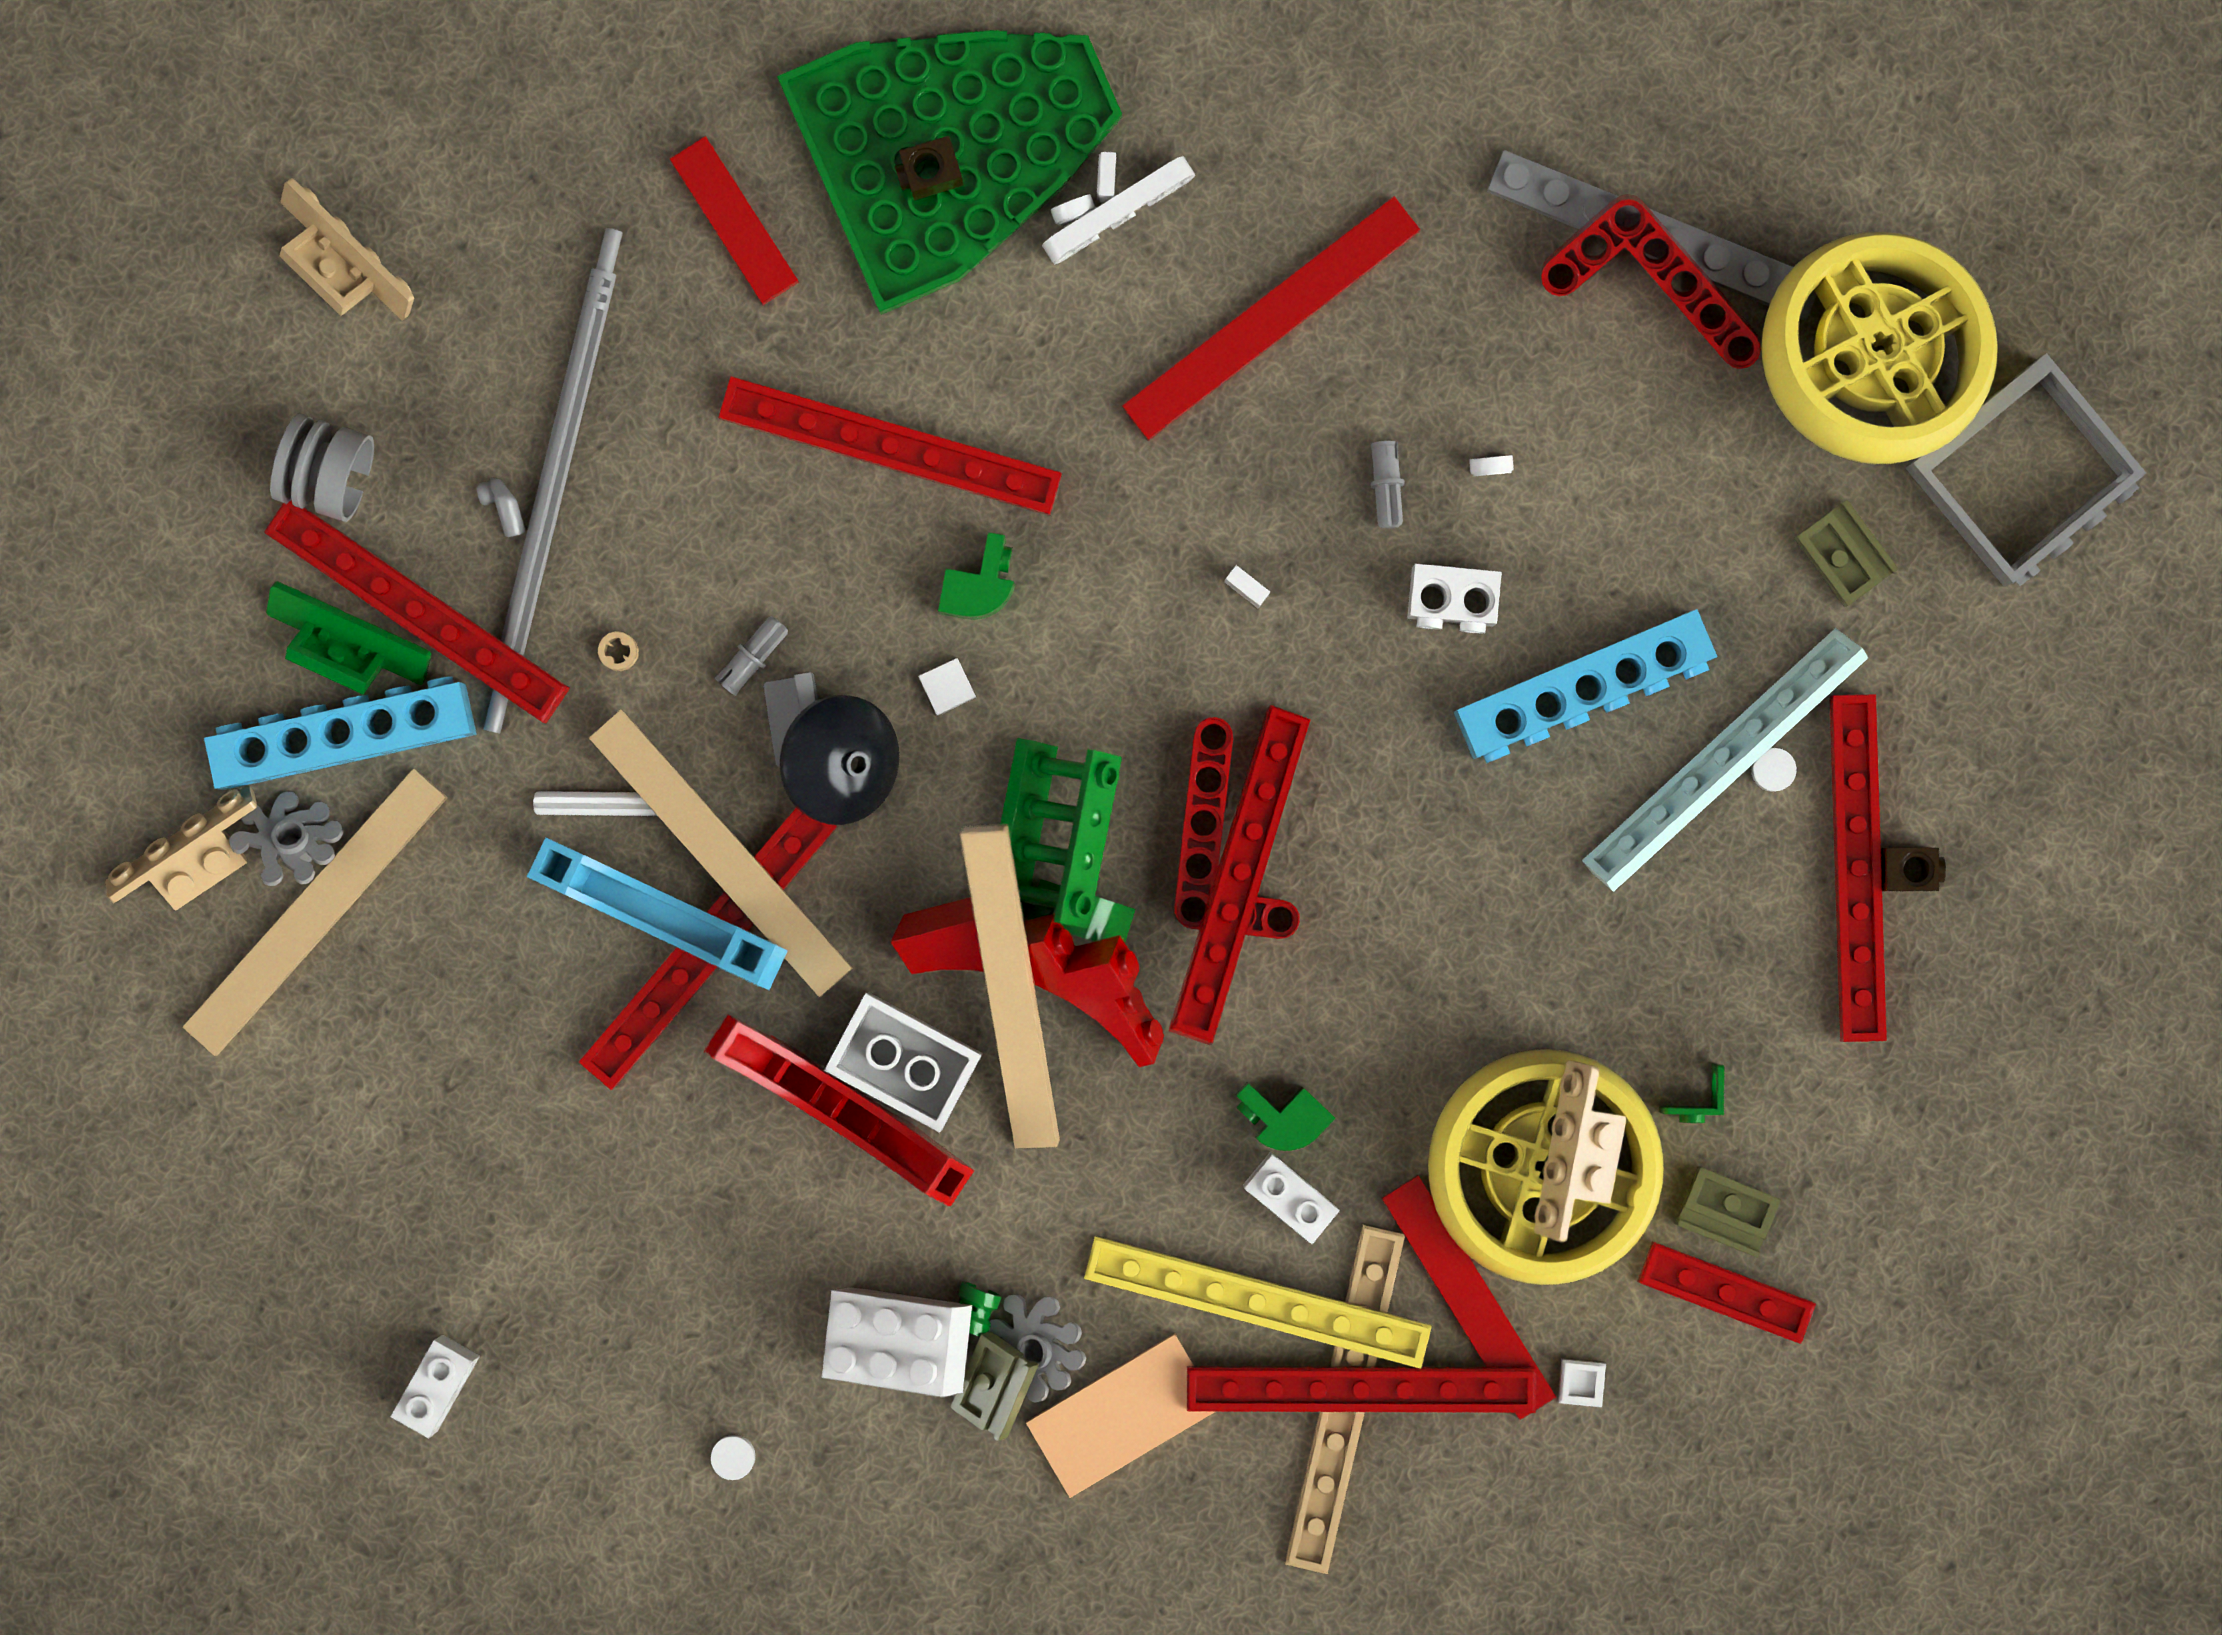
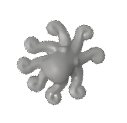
M284 792L274 802L269 818L263 814L262 809L258 805L256 809L241 818L245 825L255 824L259 832L238 831L234 833L229 840L231 849L236 854L244 853L249 847L261 849V857L265 866L261 878L265 885L275 886L282 881L283 870L277 862L279 857L285 866L294 871L296 882L308 884L315 875L313 865L311 864L312 860L319 865H327L335 857L334 849L330 844L318 845L316 841L335 843L343 835L342 825L338 821H330L325 826L307 825L322 824L328 820L330 811L327 804L316 802L311 806L310 810H301L285 816L286 812H292L297 808L299 798L294 792Z
M1009 1295L1005 1298L1003 1306L1005 1311L1013 1314L1014 1328L1002 1319H993L990 1321L991 1328L989 1332L991 1331L998 1337L1003 1338L1007 1343L1024 1354L1023 1357L1028 1361H1035L1039 1364L1027 1391V1397L1034 1403L1044 1401L1048 1396L1049 1388L1042 1379V1374L1046 1373L1048 1384L1052 1389L1056 1391L1064 1390L1070 1386L1071 1377L1066 1371H1061L1059 1365L1062 1363L1070 1371L1079 1370L1085 1365L1086 1356L1081 1350L1069 1351L1058 1341L1060 1340L1065 1344H1074L1080 1339L1082 1330L1074 1322L1064 1326L1043 1322L1044 1316L1057 1315L1060 1309L1059 1301L1054 1297H1043L1027 1315L1025 1299L1021 1295Z

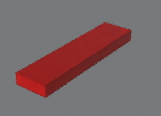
M706 136L670 158L671 163L762 305L799 283Z
M1653 1241L1637 1281L1643 1285L1802 1344L1816 1303Z

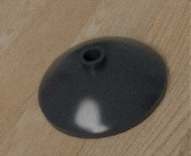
M832 695L808 705L791 723L781 747L780 774L788 797L803 814L822 823L845 825L866 818L885 801L897 777L900 755L895 730L887 716L877 706L859 697ZM857 757V767L852 771L851 761Z

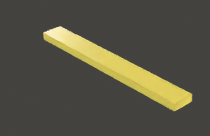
M1098 1236L1094 1238L1084 1279L1420 1369L1432 1325Z

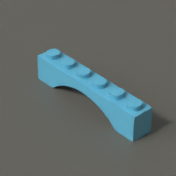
M546 837L527 875L532 880L767 990H770L788 950Z

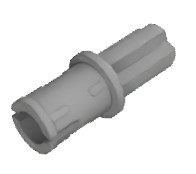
M1374 442L1370 445L1374 471V481L1370 482V488L1375 489L1378 526L1385 529L1397 528L1403 523L1400 487L1405 485L1404 479H1400L1398 442Z
M768 617L745 645L740 643L737 646L740 650L715 679L736 696L759 667L765 668L766 664L764 661L788 634L785 625L775 617Z

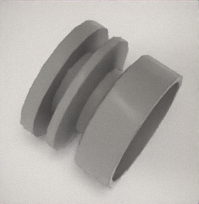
M300 413L297 414L287 426L275 455L270 485L272 499L285 504L292 500L294 506L303 509L314 496L316 513L347 522L357 510L363 495V491L346 486L350 470L369 476L374 455L373 437L341 427L331 440L329 423L319 420L314 424L313 418Z

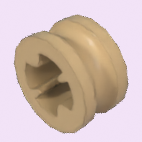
M615 631L608 633L598 645L600 661L614 671L629 669L638 658L639 649L637 643L624 632ZM617 639L621 640L623 646L630 648V655L628 657L623 655L625 661L619 664L616 663L614 657L607 656L608 646L613 648L614 646L611 642Z

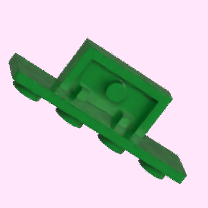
M275 581L271 586L266 614L300 630L287 647L286 660L363 695L382 669L388 670L418 685H422L425 681L432 655L429 650L281 582Z

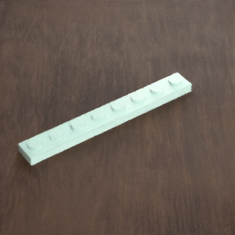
M1835 628L1582 860L1585 866L1614 892L1866 661L1868 657L1863 648Z

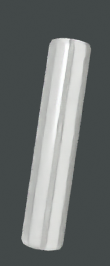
M538 791L533 799L534 812L538 815L657 816L637 792Z

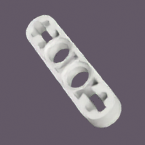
M1184 156L1176 158L1046 240L1042 247L1052 263L1058 264L1099 239L1098 234L1110 226L1112 229H1115L1136 215L1134 211L1143 205L1148 204L1150 207L1187 184L1195 177V173Z

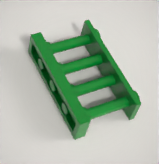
M1017 738L1000 825H1007L1022 916H1025L1028 903L1056 909L1054 922L1089 929L1122 757L1087 749L1085 763L1057 759V746ZM1053 775L1081 780L1076 806L1048 801ZM1044 818L1073 823L1068 849L1039 844ZM1036 861L1064 866L1060 892L1031 886Z

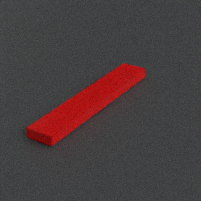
M1416 1175L1381 1197L1485 1366L1534 1367L1536 1369V1410L1555 1399L1556 1395L1470 1257L1457 1245L1446 1230L1435 1208L1433 1198L1419 1175ZM1531 1413L1515 1414L1518 1417V1419L1521 1420Z

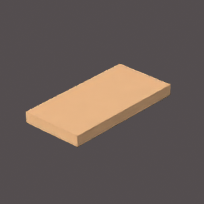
M1175 1333L1026 1421L1028 1428L1069 1498L1214 1413L1187 1412V1366H1194Z

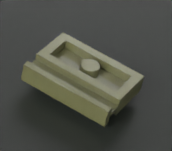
M1848 500L1842 502L1794 538L1844 607L1855 602L1898 570V567Z
M1698 1166L1675 1224L1758 1258L1760 1248L1767 1237L1781 1199Z
M993 1332L981 1334L964 1374L963 1392L955 1395L950 1408L981 1430L990 1431L994 1434L993 1438L997 1441L1008 1438L1039 1364L1025 1359L1022 1352Z

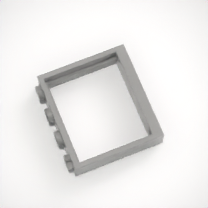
M2047 353L2033 361L1987 399L1973 421L1956 438L1940 449L1916 458L1905 467L2004 587L2014 582L2021 586L2038 574L2040 569L2036 565L2048 554L2052 559H2055L2074 543L2070 539L2072 534L2081 527L2087 532L2107 516L2103 509L2114 500L2121 504L2130 498L2139 489L2135 482L2146 474L2145 470ZM2040 382L2116 473L2117 477L2009 565L1931 470Z

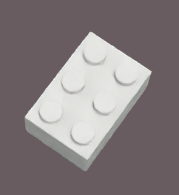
M868 992L865 993L824 1071L940 1133L983 1053Z
M860 1288L831 1290L822 1378L939 1397L962 1393L972 1305Z

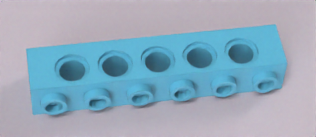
M1696 609L1454 711V715L1473 760L1484 756L1487 764L1510 754L1507 746L1523 739L1527 747L1550 737L1547 729L1563 722L1567 730L1589 721L1590 718L1587 712L1603 705L1605 712L1608 713L1629 704L1628 694L1643 689L1645 696L1670 687L1667 678L1682 672L1686 680L1710 669L1707 661L1716 658L1717 654L1700 614ZM1660 644H1668L1675 650L1676 661L1673 666L1665 667L1657 661L1655 653ZM1621 660L1631 662L1636 668V678L1631 684L1621 682L1616 676V666ZM1580 677H1588L1595 682L1597 693L1593 700H1583L1577 695L1575 687ZM1540 694H1549L1555 698L1557 711L1553 717H1544L1538 713L1535 704ZM1502 710L1512 712L1517 718L1518 725L1512 734H1504L1496 726V716Z
M452 676L427 681L428 689L415 692L411 691V686H402L386 690V698L369 701L368 695H362L342 700L344 707L327 711L326 704L315 705L300 709L301 717L285 720L284 714H275L258 718L259 726L243 729L242 723L215 728L217 735L204 738L214 788L220 790L232 789L477 735L466 684L461 682L454 683ZM430 702L435 709V716L429 724L422 726L416 720V709L420 704ZM387 711L392 717V727L387 733L379 735L373 726L374 718L378 713ZM344 720L349 725L350 734L345 742L337 744L331 736L332 727L338 721ZM301 729L307 736V745L303 751L294 753L290 748L289 739L295 731ZM260 739L264 744L265 753L261 760L253 763L248 758L247 748L253 740Z

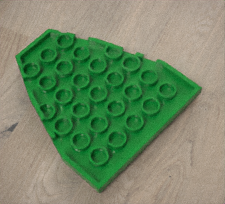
M987 30L937 35V38L911 40L908 37L897 38V41L872 44H870V41L855 42L777 76L880 315L963 279L1063 189L1122 118L1120 107L1088 35L1068 34L1061 37L1053 36L1051 33L1034 32V35L1007 34V31ZM949 135L964 186L914 201L911 189L902 191L895 165L902 164L899 151ZM925 160L917 166L915 173L923 179H930L938 173L940 167L934 161Z

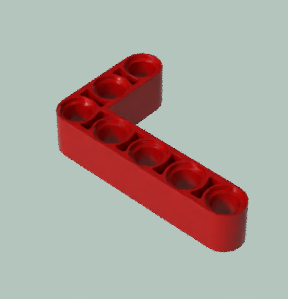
M1625 194L1615 198L1549 255L1543 263L1541 279L1544 288L1552 295L1566 296L1574 292L1626 247L1727 364L1737 369H1743L1753 365L1759 358L1761 348L1755 330L1647 205L1635 195ZM1627 205L1635 207L1640 213L1638 222L1630 227L1621 226L1615 219L1618 209ZM1589 235H1599L1605 239L1607 246L1603 253L1592 256L1582 249L1583 240ZM1654 238L1664 240L1669 247L1665 256L1660 259L1647 257L1643 252L1647 241ZM1561 263L1568 265L1573 271L1572 279L1565 284L1554 283L1548 274L1552 266ZM1688 271L1694 274L1697 279L1694 287L1685 292L1676 290L1671 282L1677 273ZM1713 303L1720 305L1725 313L1719 322L1708 324L1701 320L1700 312L1706 305ZM1744 336L1752 341V348L1747 354L1736 356L1729 352V343L1735 337Z
M1210 717L1201 721L1196 727L1193 736L1174 901V915L1177 921L1184 927L1197 930L1200 929L1203 918L1197 922L1187 921L1181 913V906L1185 899L1189 897L1200 898L1205 906H1207L1219 867L1233 744V731L1230 725L1217 717ZM1208 726L1221 728L1225 734L1224 745L1213 750L1205 747L1201 741L1203 729ZM1206 768L1215 770L1219 774L1221 782L1219 788L1210 793L1201 791L1196 784L1198 772ZM1199 811L1209 812L1215 819V829L1207 836L1196 834L1191 827L1192 816ZM1194 854L1204 855L1210 861V872L1203 879L1192 878L1186 870V862ZM1257 897L1246 935L1275 939L1287 938L1298 929L1300 923L1299 912L1288 901ZM1275 907L1286 908L1291 914V924L1283 932L1272 930L1268 924V914Z

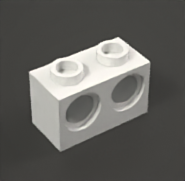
M1414 564L1411 572L1407 619H1416V627L1442 629L1443 622L1460 624L1459 631L1484 634L1486 626L1493 627L1497 624L1502 572ZM1432 586L1442 592L1443 604L1440 608L1429 609L1424 606L1421 601V592L1424 588ZM1478 591L1484 595L1486 608L1482 613H1472L1465 607L1464 596L1467 592Z
M1271 1152L1243 1184L1244 1189L1311 1244L1314 1243L1340 1211L1332 1202Z
M444 1335L435 1339L391 1417L423 1436L430 1438L438 1432L480 1355Z

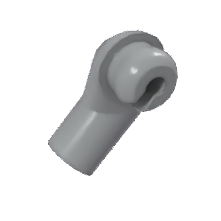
M490 478V482L479 483L477 485L479 501L483 505L495 502L504 536L512 537L524 533L525 527L518 502L503 481L497 478Z

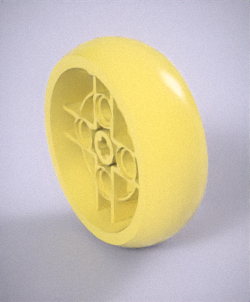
M1865 232L1852 234L1829 242L1808 254L1791 269L1778 286L1771 300L1762 332L1761 349L1765 377L1770 391L1784 416L1796 430L1818 447L1839 457L1861 463L1893 464L1925 456L1951 442L1965 430L1981 409L1990 391L1997 364V336L1989 304L1974 278L1957 260L1942 249L1924 240L1898 233ZM1866 271L1882 272L1902 278L1921 289L1928 297L1922 299L1914 292L1893 284H1873ZM1815 291L1826 311L1816 331L1814 343L1815 357L1803 363L1798 340L1799 318L1805 301ZM1849 303L1860 305L1864 309L1865 318H1858L1850 311ZM1908 321L1919 323L1923 328L1924 336L1914 334L1909 328ZM1953 334L1958 350V375L1954 391L1947 404L1944 405L1933 384L1939 375L1945 352L1944 338ZM1872 345L1875 347L1882 345L1885 348V352L1882 350L1875 352ZM1834 360L1845 362L1849 366L1850 375L1839 373L1835 369ZM1893 378L1903 379L1908 384L1909 393L1898 391L1893 383ZM1836 396L1844 403L1859 410L1886 412L1894 427L1876 426L1854 419L1840 411L1828 400Z
M1552 1049L1529 1050L1504 1056L1489 1063L1470 1076L1454 1092L1440 1114L1432 1135L1428 1159L1429 1183L1434 1205L1443 1225L1457 1245L1473 1260L1486 1269L1511 1280L1528 1284L1557 1285L1578 1281L1603 1271L1627 1254L1638 1242L1651 1222L1659 1202L1663 1183V1153L1659 1134L1648 1108L1636 1091L1620 1075L1596 1060L1580 1054ZM1570 1060L1598 1067L1599 1074L1595 1096L1601 1099L1614 1114L1627 1117L1624 1132L1630 1148L1631 1172L1617 1168L1610 1204L1574 1199L1569 1228L1585 1220L1598 1205L1619 1211L1612 1222L1601 1233L1574 1249L1543 1254L1548 1238L1535 1234L1536 1220L1525 1219L1522 1207L1529 1198H1540L1544 1178H1539L1541 1171L1535 1169V1164L1537 1160L1545 1161L1547 1155H1549L1552 1135L1548 1131V1121L1557 1113L1561 1093V1078L1565 1072L1566 1062ZM1549 1080L1542 1102L1527 1104L1513 1110L1503 1117L1493 1129L1472 1123L1479 1111L1495 1096L1506 1089L1524 1082ZM1500 1143H1511L1515 1150L1513 1161L1505 1166L1497 1165L1493 1159L1495 1147ZM1459 1162L1481 1168L1482 1182L1487 1196L1497 1211L1506 1218L1500 1241L1481 1226L1469 1209L1461 1188Z

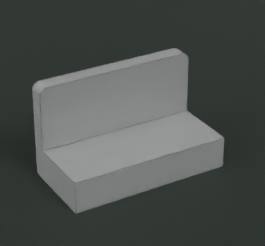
M812 672L796 674L794 678L764 683L773 750L778 767H780V753L783 740L791 723L802 710L818 700L815 676Z

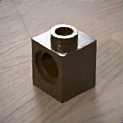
M949 135L899 151L902 164L895 165L902 191L911 189L914 201L964 186ZM931 160L936 162L940 167L938 173L930 179L919 177L915 171L922 161Z
M1881 848L1882 891H1939V883H1943L1946 877V863L1944 857H1939V848ZM1911 857L1917 859L1922 867L1921 876L1915 882L1908 880L1903 870L1905 862Z

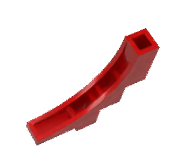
M971 897L902 916L891 939V944L911 974L937 970H974L984 972ZM1055 914L1024 921L1034 985L1069 1001L1098 1021L1122 1044L1138 1067L1154 1064L1164 1039L1163 1029L1159 1021L1153 1018L1145 1005L1140 990L1134 987L1140 967L1136 955L1128 949L1122 937L1118 935L1075 946L1070 932L1064 929L1061 923L1054 922Z
M727 1014L704 1050L705 1053L716 1061L760 1084L822 1122L903 1177L925 1195L949 1207L952 1206L974 1172L971 1167L915 1125L886 1110L856 1087L824 1071V1068L800 1050L773 1035L768 1036Z

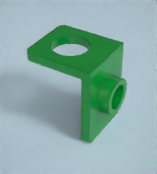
M1712 1063L1711 1107L1659 1106V1112L1679 1115V1122L1705 1123V1115H1724V1065Z

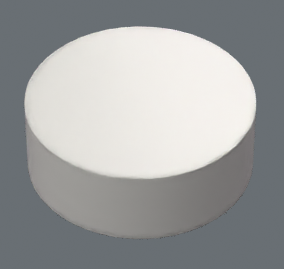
M1091 194L1054 207L1051 209V213L1055 223L1060 226L1083 217L1096 209Z
M1513 455L1469 459L1470 473L1473 476L1512 473L1514 470Z
M1770 748L1751 766L1754 782L1761 789L1771 792L1780 791L1790 786L1795 779L1797 771L1793 757L1787 751L1779 748Z
M740 1435L723 1437L716 1443L711 1453V1464L714 1471L720 1477L727 1480L743 1478L750 1472L755 1463L754 1447L749 1440Z

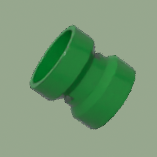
M962 1281L958 1291L959 1303L972 1305L969 1333L980 1337L981 1334L989 1332L991 1328L990 1315L992 1311L998 1309L1002 1296L991 1290H988V1293L976 1289L975 1284Z

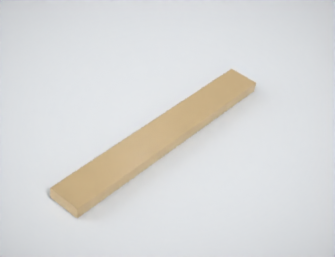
M619 710L589 737L592 743L771 943L788 950L785 959L819 997H822L853 969L624 710Z
M413 768L337 853L332 862L320 872L182 1028L210 1053L218 1056L448 797L417 769Z
M1007 825L964 827L960 835L1015 1148L1057 1147L1060 1137Z
M1362 1224L1345 1302L1385 1313L1388 1312L1405 1238L1403 1233ZM1334 1346L1330 1366L1375 1367L1377 1357ZM1319 1412L1285 1565L1328 1574L1365 1412Z

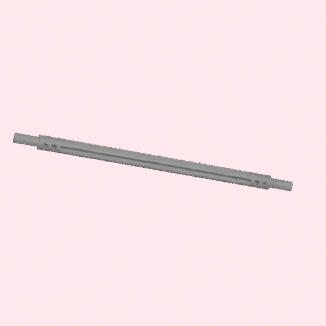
M611 228L605 229L596 269L592 268L501 637L502 642L523 656L617 276L613 274L622 232ZM494 689L483 730L500 734L509 699Z

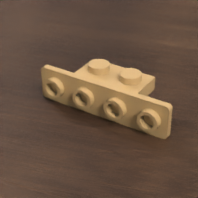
M293 178L285 182L280 202L307 229L281 248L280 257L340 316L373 292L400 320H404L410 314L414 301V296L407 283L398 276L394 277L381 264L379 257L371 248L363 247L350 234L348 227L340 218L332 217L319 204L318 198L309 188L300 186Z
M246 785L239 791L234 789L227 792L218 800L215 807L203 815L198 813L188 818L178 832L167 839H157L147 847L142 856L133 862H124L111 871L106 880L107 897L112 903H116L149 880L176 911L247 863L245 855L243 853L236 854L232 851L229 844L230 836L224 829L256 809L257 802L253 789Z
M1570 1060L1566 1062L1565 1072L1561 1078V1093L1556 1117L1552 1124V1139L1548 1160L1545 1163L1543 1172L1544 1181L1539 1205L1535 1212V1234L1557 1241H1566L1574 1199L1610 1204L1627 1118L1618 1114L1592 1110L1599 1068Z

